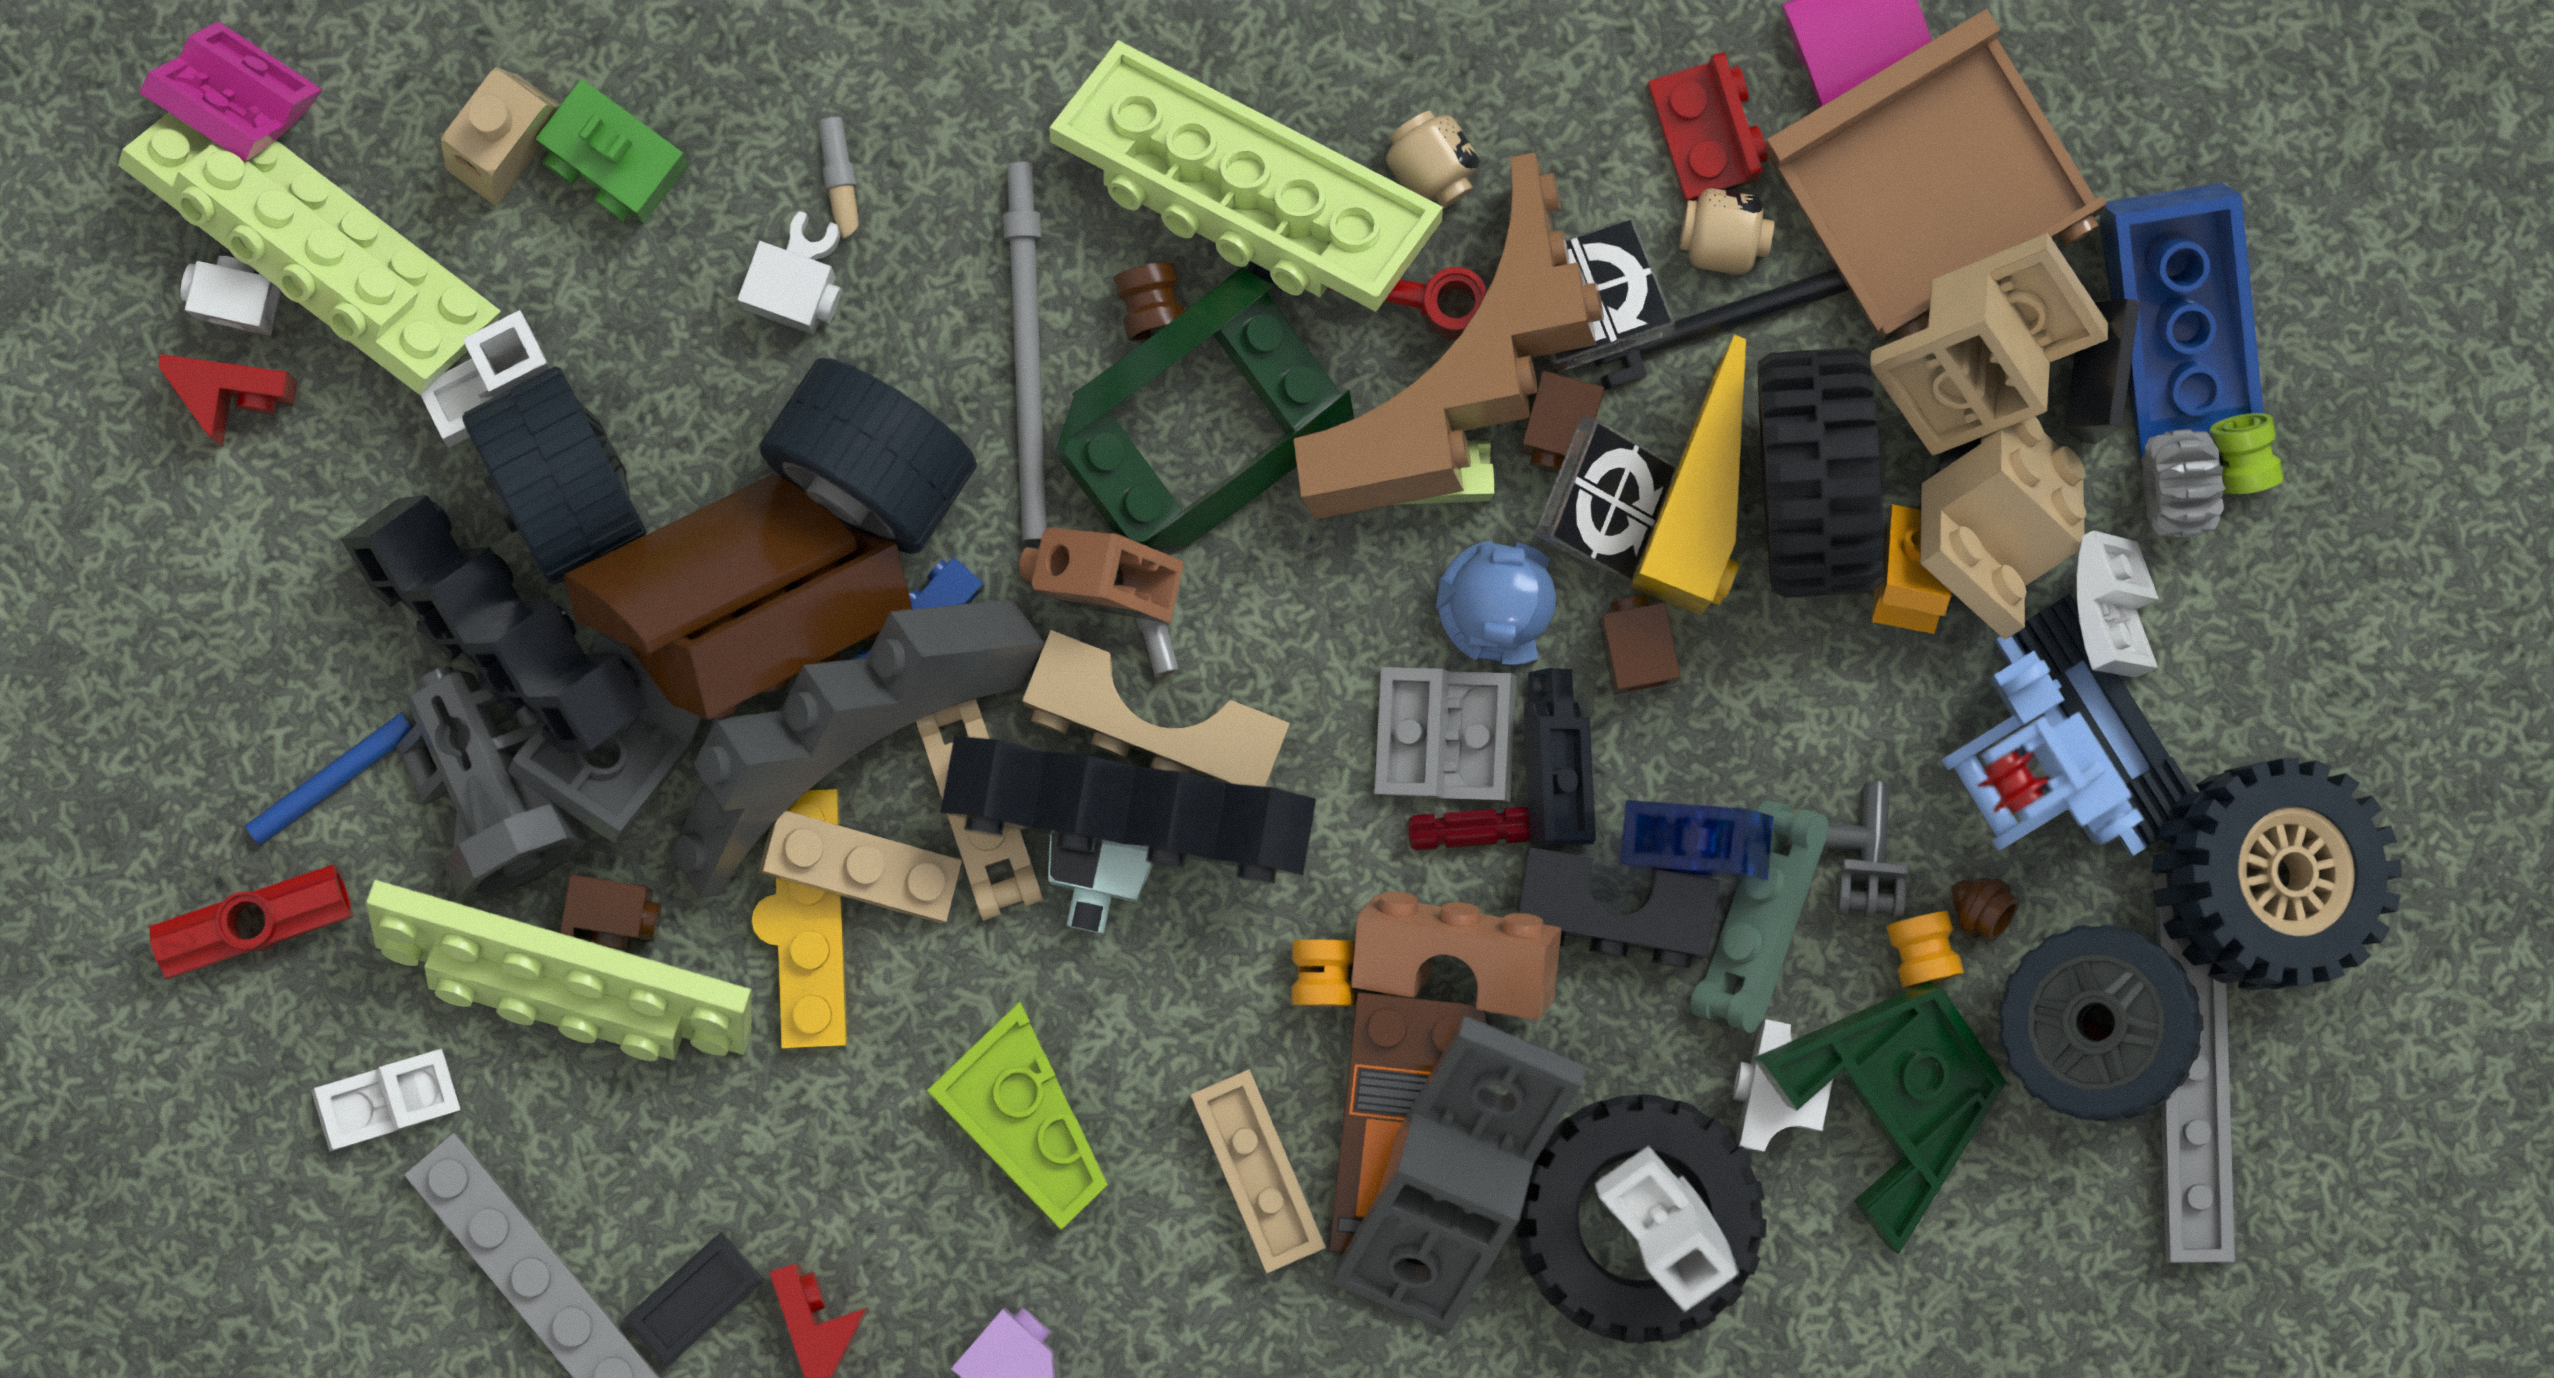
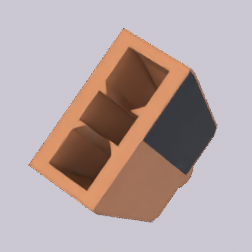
M1048 527L1042 533L1040 545L1031 544L1023 550L1020 557L1019 570L1022 579L1032 584L1033 591L1072 606L1171 624L1184 561L1121 535ZM1118 568L1123 574L1122 586L1114 585Z

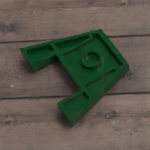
M1926 982L1753 1058L1786 1106L1796 1111L1837 1075L1842 1074L1901 1159L1854 1200L1882 1241L1890 1250L1898 1254L2007 1083L1943 988L1932 982Z

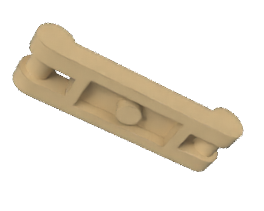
M977 699L959 703L916 721L942 800L953 742L944 744L939 727L963 719L968 737L990 739ZM947 814L983 921L1001 915L1000 908L1024 901L1025 906L1044 901L1020 829L1004 827L1003 837L974 833L964 830L966 818ZM1010 859L1015 877L991 884L986 867Z

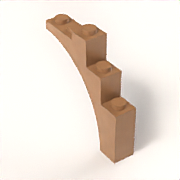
M1535 152L1510 157L1512 203L1505 248L1495 277L1479 309L1460 337L1438 362L1413 384L1389 401L1358 418L1338 426L1294 438L1301 498L1314 520L1464 491L1461 468L1471 466L1465 430L1530 418L1527 395L1537 393L1536 376L1531 358L1597 345L1593 322L1604 320L1597 282L1586 284L1578 262L1570 263L1563 230L1553 231L1551 212L1561 210L1558 185L1554 172L1543 173Z

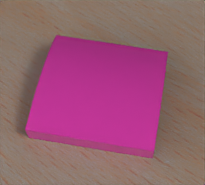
M1789 0L1781 3L1795 51L1800 63L1806 67L1818 108L1932 41L1917 0Z
M218 21L189 35L178 58L149 71L139 93L246 162L270 146L291 128L312 106L322 89Z

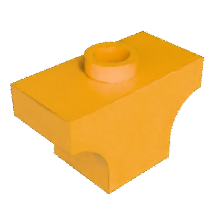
M1892 504L1884 540L1883 584L1874 589L1872 622L1935 634L1939 617L1946 614L1951 591L1920 564L1921 509Z

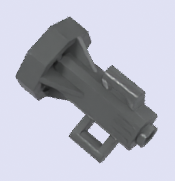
M443 667L421 677L417 681L420 690L410 695L407 699L417 724L396 747L423 804L433 802L448 792L456 808L454 847L443 865L458 898L483 900L524 886L572 860L588 841L579 820L508 773L513 759L510 752L521 749L543 721L524 706L515 713L521 728L501 735L489 707L502 702L486 688L480 689L473 673L465 671L454 672L452 667ZM426 747H428L431 753V756L436 764L437 770H435L430 760V757L425 749Z

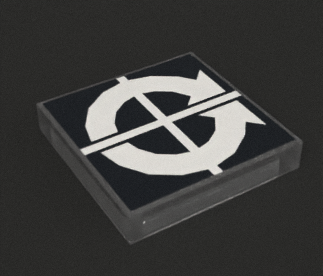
M1633 217L1566 238L1570 263L1578 262L1586 284L1597 282L1604 320L1593 322L1597 345L1548 354L1555 373L1676 333L1675 321Z
M1581 416L1535 535L1613 578L1632 583L1678 466L1598 419Z

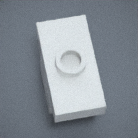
M1768 1019L1763 1020L1757 1031L1751 1064L1740 1062L1738 1066L1732 1099L1743 1101L1735 1142L1738 1146L1743 1145L1744 1149L1765 1152L1770 1139L1778 1131L1787 1127H1798L1811 1131L1823 1130L1832 1081L1796 1111L1786 1106L1753 1059L1760 1054L1792 1041L1791 1024Z

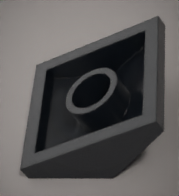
M2121 299L2095 303L2108 322V340L2075 353L2064 429L2080 442L2097 444L2122 427L2140 305L2138 300Z

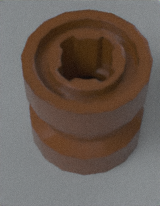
M1160 262L1143 265L1123 271L1113 277L1118 298L1126 302L1128 313L1123 321L1129 341L1148 339L1151 337L1150 329L1164 327L1185 311L1184 305L1176 301L1174 293L1175 288L1179 284L1174 263Z

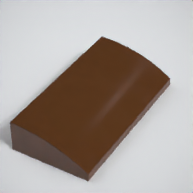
M771 474L564 574L575 621L649 654L858 550L855 537L820 502L813 501L803 489L782 477Z

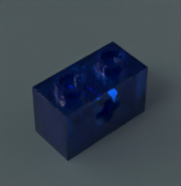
M1626 800L1620 864L1649 872L1659 869L1689 875L1768 880L1774 816L1748 808Z

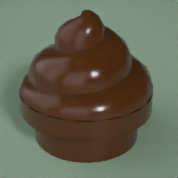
M1979 878L1973 883L1968 880H1962L1951 887L1953 906L1958 913V924L1965 933L1973 938L1983 936L1990 942L1996 940L2009 926L2019 907L2020 901L2010 893V885L1999 878Z

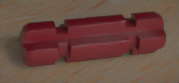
M1505 808L1504 813L1496 814L1495 809L1448 812L1443 814V818H1435V814L1413 815L1408 820L1409 844L1414 850L1437 849V844L1446 843V848L1493 845L1498 843V839H1506V843L1528 842L1530 840L1528 808Z

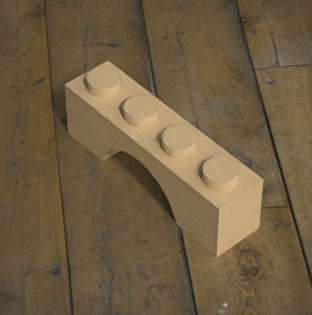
M1053 630L1049 632L1022 700L1025 707L1035 710L1031 721L1042 727L1066 735L1070 725L1093 733L1090 744L1108 753L1126 758L1129 749L1132 748L1154 757L1150 765L1151 769L1173 770L1185 773L1191 771L1209 779L1232 784L1267 787L1290 727V723L1232 700H1229L1211 718L1194 726L1164 728L1150 724L1137 717L1120 699L1113 683L1112 658L1109 652Z

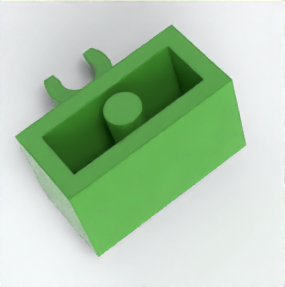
M582 78L535 138L542 150L548 154L542 163L549 170L570 185H573L579 177L598 190L593 201L621 222H624L630 214L644 224L689 166L682 151Z

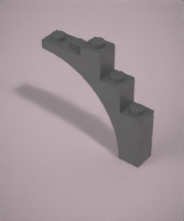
M1013 599L891 611L867 658L803 665L781 711L718 718L715 720L693 764L704 785L670 851L677 866L684 873L699 898L721 895L734 871L754 844L797 799L818 781L876 741L932 713L972 699L1021 689L1045 643Z

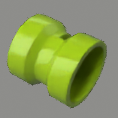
M2264 413L2243 414L2220 420L2211 425L2209 429L2213 443L2219 449L2221 459L2224 461L2221 464L2223 467L2222 482L2225 487L2224 493H2255L2277 486L2283 481L2284 475L2281 459L2273 454L2271 445L2276 438L2274 419L2271 415Z

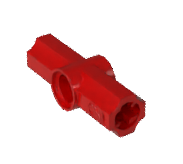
M333 864L252 892L234 893L222 902L148 926L155 960L164 978L171 979L249 952L266 951L279 942L353 918L346 884L340 875L337 865ZM257 904L265 914V925L258 936L246 940L238 930L237 920L244 908Z

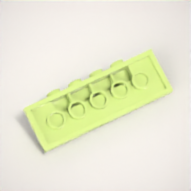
M1117 40L1049 127L1051 143L1104 170V185L1108 187L1110 196L1119 205L1129 210H1137L1141 205L1161 214L1165 226L1177 236L1192 238L1195 233H1198L1215 242L1217 251L1229 263L1244 267L1251 261L1270 271L1273 282L1280 289L1292 295H1300L1304 290H1307L1321 297L1329 287L1376 312L1442 222V206Z
M168 112L122 149L118 166L179 211L182 217L189 223L200 227L229 249L235 258L250 265L275 284L286 297L301 304L330 326L336 335L351 342L419 395L468 351L462 340L463 338L497 322L501 310L277 140L259 154L244 162L234 153L227 151Z
M375 880L366 905L375 947L382 949L381 952L385 957L400 964L416 966L419 960L426 962L424 968L428 989L435 990V995L447 1003L461 1007H470L472 1002L496 1008V1012L501 1017L514 1023L532 1025L534 1020L558 1026L561 1034L579 1042L593 1043L596 1038L620 1044L623 1052L645 1061H655L658 1056L675 1060L682 1037L690 1039L692 1046L708 1054L724 1056L728 1051L742 1055L745 1053L752 1030L751 989Z

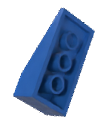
M2216 183L2106 201L2107 205L2099 216L2111 301L2121 299L2140 301L2127 387L2140 459L2145 453V446L2150 437L2162 435L2172 430L2191 429L2192 432L2207 431V433H2210L2211 425L2220 420L2243 414L2264 413L2241 194L2224 183Z

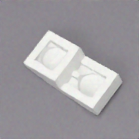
M442 1049L381 1066L376 1070L311 1090L329 1152L460 1111Z

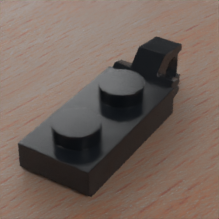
M1546 668L1528 672V697L1524 710V737L1530 846H1583L1594 844V841H1596L1590 717L1582 716L1578 702H1574L1572 669Z

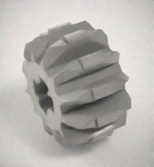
M2191 429L2172 430L2162 435L2150 437L2145 446V453L2141 458L2143 476L2140 479L2143 484L2142 500L2146 504V517L2152 524L2153 529L2158 535H2173L2175 538L2200 535L2201 532L2215 530L2224 509L2222 495L2225 487L2222 482L2223 467L2219 463V449L2213 443L2212 438L2207 431L2192 432Z

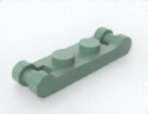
M1773 800L1764 801L1756 812L1754 819L1756 836L1706 978L1695 987L1691 998V1010L1696 1017L1714 1022L1724 1018L1727 1019L1728 1024L1732 1028L1747 1033L1756 1031L1764 1019L1829 830V823L1824 814L1810 810H1802L1798 814L1793 813L1787 804ZM1788 837L1791 838L1793 844L1789 855L1784 856L1781 853ZM1737 978L1744 979L1742 990L1733 995Z

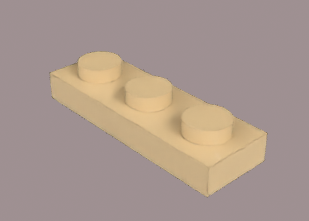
M785 811L769 828L758 873L941 924L947 922L962 860Z
M1250 1069L1190 1094L1266 1273L1326 1248Z

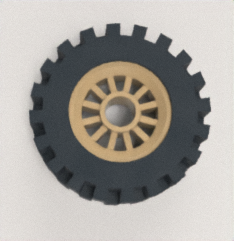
M2281 758L2225 770V773L2209 776L2195 784L2200 792L2183 795L2172 808L2183 818L2163 822L2157 837L2171 844L2170 851L2153 855L2152 873L2167 874V888L2153 890L2156 907L2172 906L2176 918L2164 923L2163 926L2170 939L2189 938L2192 943L2181 954L2193 966L2213 963L2207 976L2221 983L2239 981L2238 988L2261 990L2270 988V990L2332 981L2345 975L2343 972L2344 968L2359 967L2371 956L2363 945L2382 943L2389 932L2390 927L2380 922L2378 917L2380 914L2397 912L2401 895L2387 892L2386 888L2388 879L2402 877L2401 860L2386 861L2383 846L2397 842L2392 826L2376 828L2371 820L2373 816L2383 809L2373 796L2357 799L2351 796L2360 784L2347 773L2328 777L2331 765L2316 760L2299 764V758ZM2280 860L2284 861L2289 869L2290 880L2287 887L2281 883L2278 877ZM2246 869H2249V877H2247ZM2249 886L2254 890L2253 893H2251Z

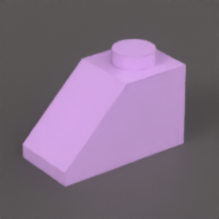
M1023 1307L1015 1316L1004 1308L951 1369L961 1378H1055L1054 1350L1044 1342L1051 1334V1331Z

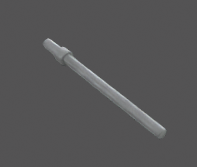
M1013 162L1007 164L1009 212L1003 214L1004 241L1010 242L1021 535L1022 541L1026 542L1041 541L1042 533L1047 529L1035 241L1041 240L1042 236L1041 213L1034 211L1032 163Z

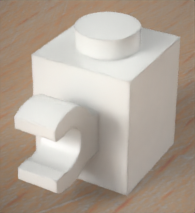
M799 211L790 224V240L786 250L759 241L737 300L742 309L747 312L814 335L819 321L828 324L831 322L842 291L841 287L833 285L836 275L832 267L815 260L830 255L836 249L840 239V230L837 224L830 222L825 237L818 242H810L804 238V230L807 227L809 218L807 213Z

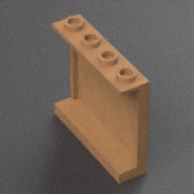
M1988 9L1966 20L1768 138L1765 146L1770 161L1881 343L1896 335L1898 339L1928 328L1932 279L2045 233H2048L2053 241L2062 238L2065 245L2069 246L2099 227L2094 217L2101 214L2107 205L2103 196L2097 199L2094 197L1997 39L2000 28Z

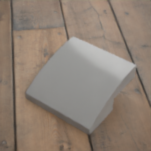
M1381 667L1374 794L1396 797L1511 802L1517 676L1512 673L1449 672L1436 668Z

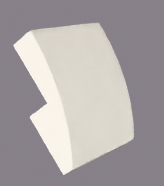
M2092 531L2083 535L2078 556L2077 604L2084 646L2092 670L2138 677L2157 669L2158 666L2136 609L2159 600L2138 542L2098 531Z

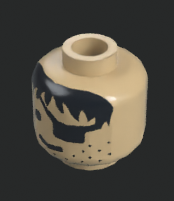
M1430 110L1425 111L1404 123L1390 135L1389 139L1393 145L1386 154V163L1401 186L1432 202L1436 200L1443 209L1456 203L1473 190V186L1468 179L1478 169L1480 158L1457 121L1451 116L1440 115L1435 117Z
M1713 188L1705 189L1701 192L1697 201L1687 200L1679 249L1687 250L1690 263L1699 269L1745 275L1752 269L1756 256L1768 258L1774 232V221L1763 219L1762 201L1754 195Z

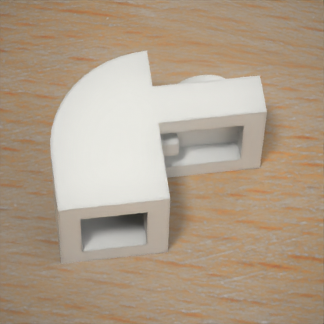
M520 310L463 338L462 340L472 359L443 373L420 394L448 448L470 437L462 420L464 412L550 369L533 332Z
M1649 1146L1595 1183L1600 1199L1638 1240L1646 1269L1684 1311L1738 1275L1729 1245L1703 1201L1683 1176L1677 1179Z

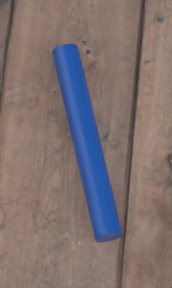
M402 712L246 824L245 827L251 837L259 846L264 844L395 749L397 744L413 728L412 724Z

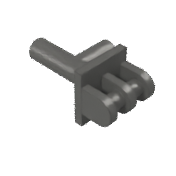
M1880 781L1864 783L1862 826L1829 823L1828 835L1823 848L1860 851V860L1845 859L1837 873L1836 910L1838 915H1847L1848 909L1864 910V917L1874 918L1876 912L1891 913L1893 920H1902L1906 878L1909 874V865L1886 863L1890 790L1888 783ZM1850 887H1865V891L1850 890ZM1878 888L1892 889V894L1880 893Z

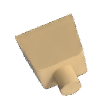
M495 67L441 138L445 170L497 207L541 149L535 138L560 105L518 74Z

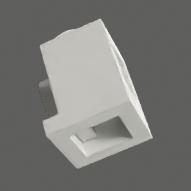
M218 256L216 265L196 261V265L190 263L186 267L181 283L180 295L181 300L186 301L185 311L197 320L271 336L282 291L260 273L255 274V269L250 265L239 261L237 258Z

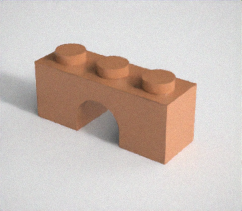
M1397 891L1384 892L1380 896L1375 895L1358 913L1351 987L1414 998L1430 979L1432 957L1436 955H1451L1464 961L1476 977L1478 985L1476 1010L1539 1021L1555 998L1562 928L1543 925V920L1540 917L1531 914L1512 913L1503 918L1480 914V909L1477 906L1468 903L1451 902L1440 907L1418 903V898L1409 893Z

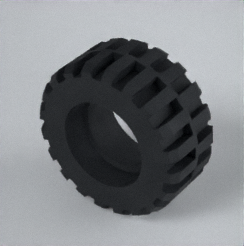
M1856 347L1769 353L1758 361L1757 374L1765 522L1772 591L1784 598L1870 593L1883 584L1884 543L1877 418L1869 354Z
M1659 1095L1618 1096L1597 1101L1558 1123L1533 1164L1519 1222L1515 1226V1237L1518 1238L1522 1253L1520 1257L1527 1274H1530L1538 1287L1539 1293L1566 1319L1579 1327L1604 1338L1615 1339L1625 1343L1667 1342L1682 1338L1683 1334L1695 1329L1701 1330L1716 1321L1715 1317L1727 1306L1732 1307L1744 1293L1741 1289L1749 1275L1755 1274L1761 1257L1757 1256L1761 1238H1766L1767 1219H1763L1761 1200H1764L1765 1196L1761 1180H1756L1750 1166L1753 1161L1743 1145L1738 1146L1728 1134L1729 1129L1716 1118H1710L1698 1111V1107L1681 1100H1671ZM1648 1146L1662 1162L1676 1169L1698 1194L1721 1229L1738 1271V1275L1686 1311L1682 1309L1655 1278L1647 1280L1625 1279L1604 1269L1589 1254L1580 1233L1579 1207L1584 1191L1598 1172L1611 1163L1633 1157Z

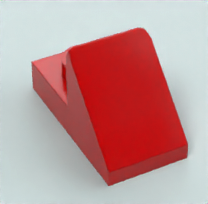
M160 354L159 369L207 435L222 447L231 397L237 398V408L258 413H275L276 403L294 406L298 381L286 371Z
M800 1263L771 1271L770 1275L804 1378H834L869 1307L820 1324L816 1311L825 1309L826 1304L815 1272L812 1271L803 1275Z

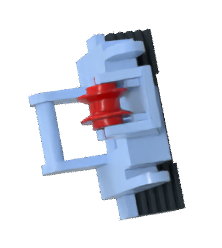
M2070 594L2025 621V628L2004 640L2000 636L1994 640L2009 666L1993 675L1989 680L2012 717L1951 753L1941 761L1947 770L1955 769L1997 836L1992 842L1998 851L2069 809L2079 827L2083 828L2092 844L2102 845L2118 837L2129 856H2134L2144 850L2145 847L2157 842L2163 822L2183 818L2172 807L2183 795L2195 793L2174 758L2170 757L2120 676L2118 674L2092 670L2084 646L2078 606ZM2037 716H2042V718L1981 754L1986 764L1989 765L1983 768L1975 755L1976 753ZM2034 755L2047 776L2034 777L2027 765ZM2015 812H2017L2020 818L2022 819L2020 823H2018L2015 817L2013 816Z

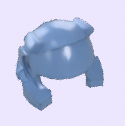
M1492 540L1475 544L1455 557L1445 570L1443 576L1439 577L1435 608L1438 610L1445 632L1455 646L1475 661L1478 658L1501 662L1500 666H1518L1538 660L1535 639L1548 628L1555 614L1557 598L1553 580L1546 570L1550 558L1541 551L1523 543L1516 542L1515 547L1496 544Z

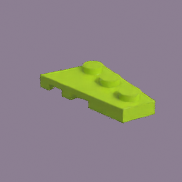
M1019 1002L927 1090V1093L1061 1231L1108 1184L1063 1094L1050 1062L1031 1027L1029 1018L1021 1002Z

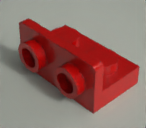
M1724 52L1712 55L1709 63L1648 81L1647 87L1685 203H1687V200H1698L1699 195L1705 189L1713 188L1727 191L1757 182L1762 172L1761 163L1768 161L1765 141L1758 125L1748 126L1742 107L1743 103L1749 101L1746 82L1738 65L1729 67Z

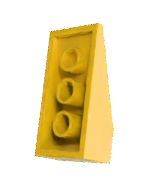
M1737 335L1732 337L1721 356L1630 585V588L1700 616L1711 603L1720 606L1723 598H1726L1740 565V562L1730 559L1736 543L1746 339Z

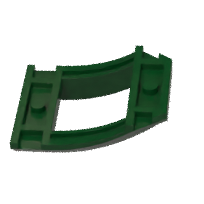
M1244 267L1236 270L1210 293L1200 298L1119 361L1072 393L1073 400L1065 423L1061 424L1052 450L1112 531L1117 535L1124 536L1153 549L1188 546L1297 467L1294 438L1321 432L1354 419L1350 390L1342 393L1339 392L1267 293L1274 286ZM1211 335H1214L1285 434L1231 476L1182 510L1110 413V410L1164 372Z

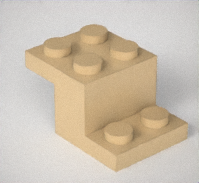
M2045 233L1932 279L1928 328L1872 350L1870 356L1871 368L1930 454L1934 456L2047 412L2050 362L2108 340V322L2050 235Z
M2034 416L1981 437L1980 445L1922 483L1920 564L2004 640L2025 628V586L2080 551L2082 536L2085 535L2084 518L2086 517L2083 485L2085 469L2081 460L2069 447L2057 445L2043 431L2039 420Z

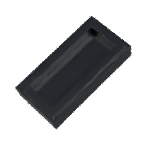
M720 1232L625 1317L624 1320L665 1367H669L765 1279L727 1236Z

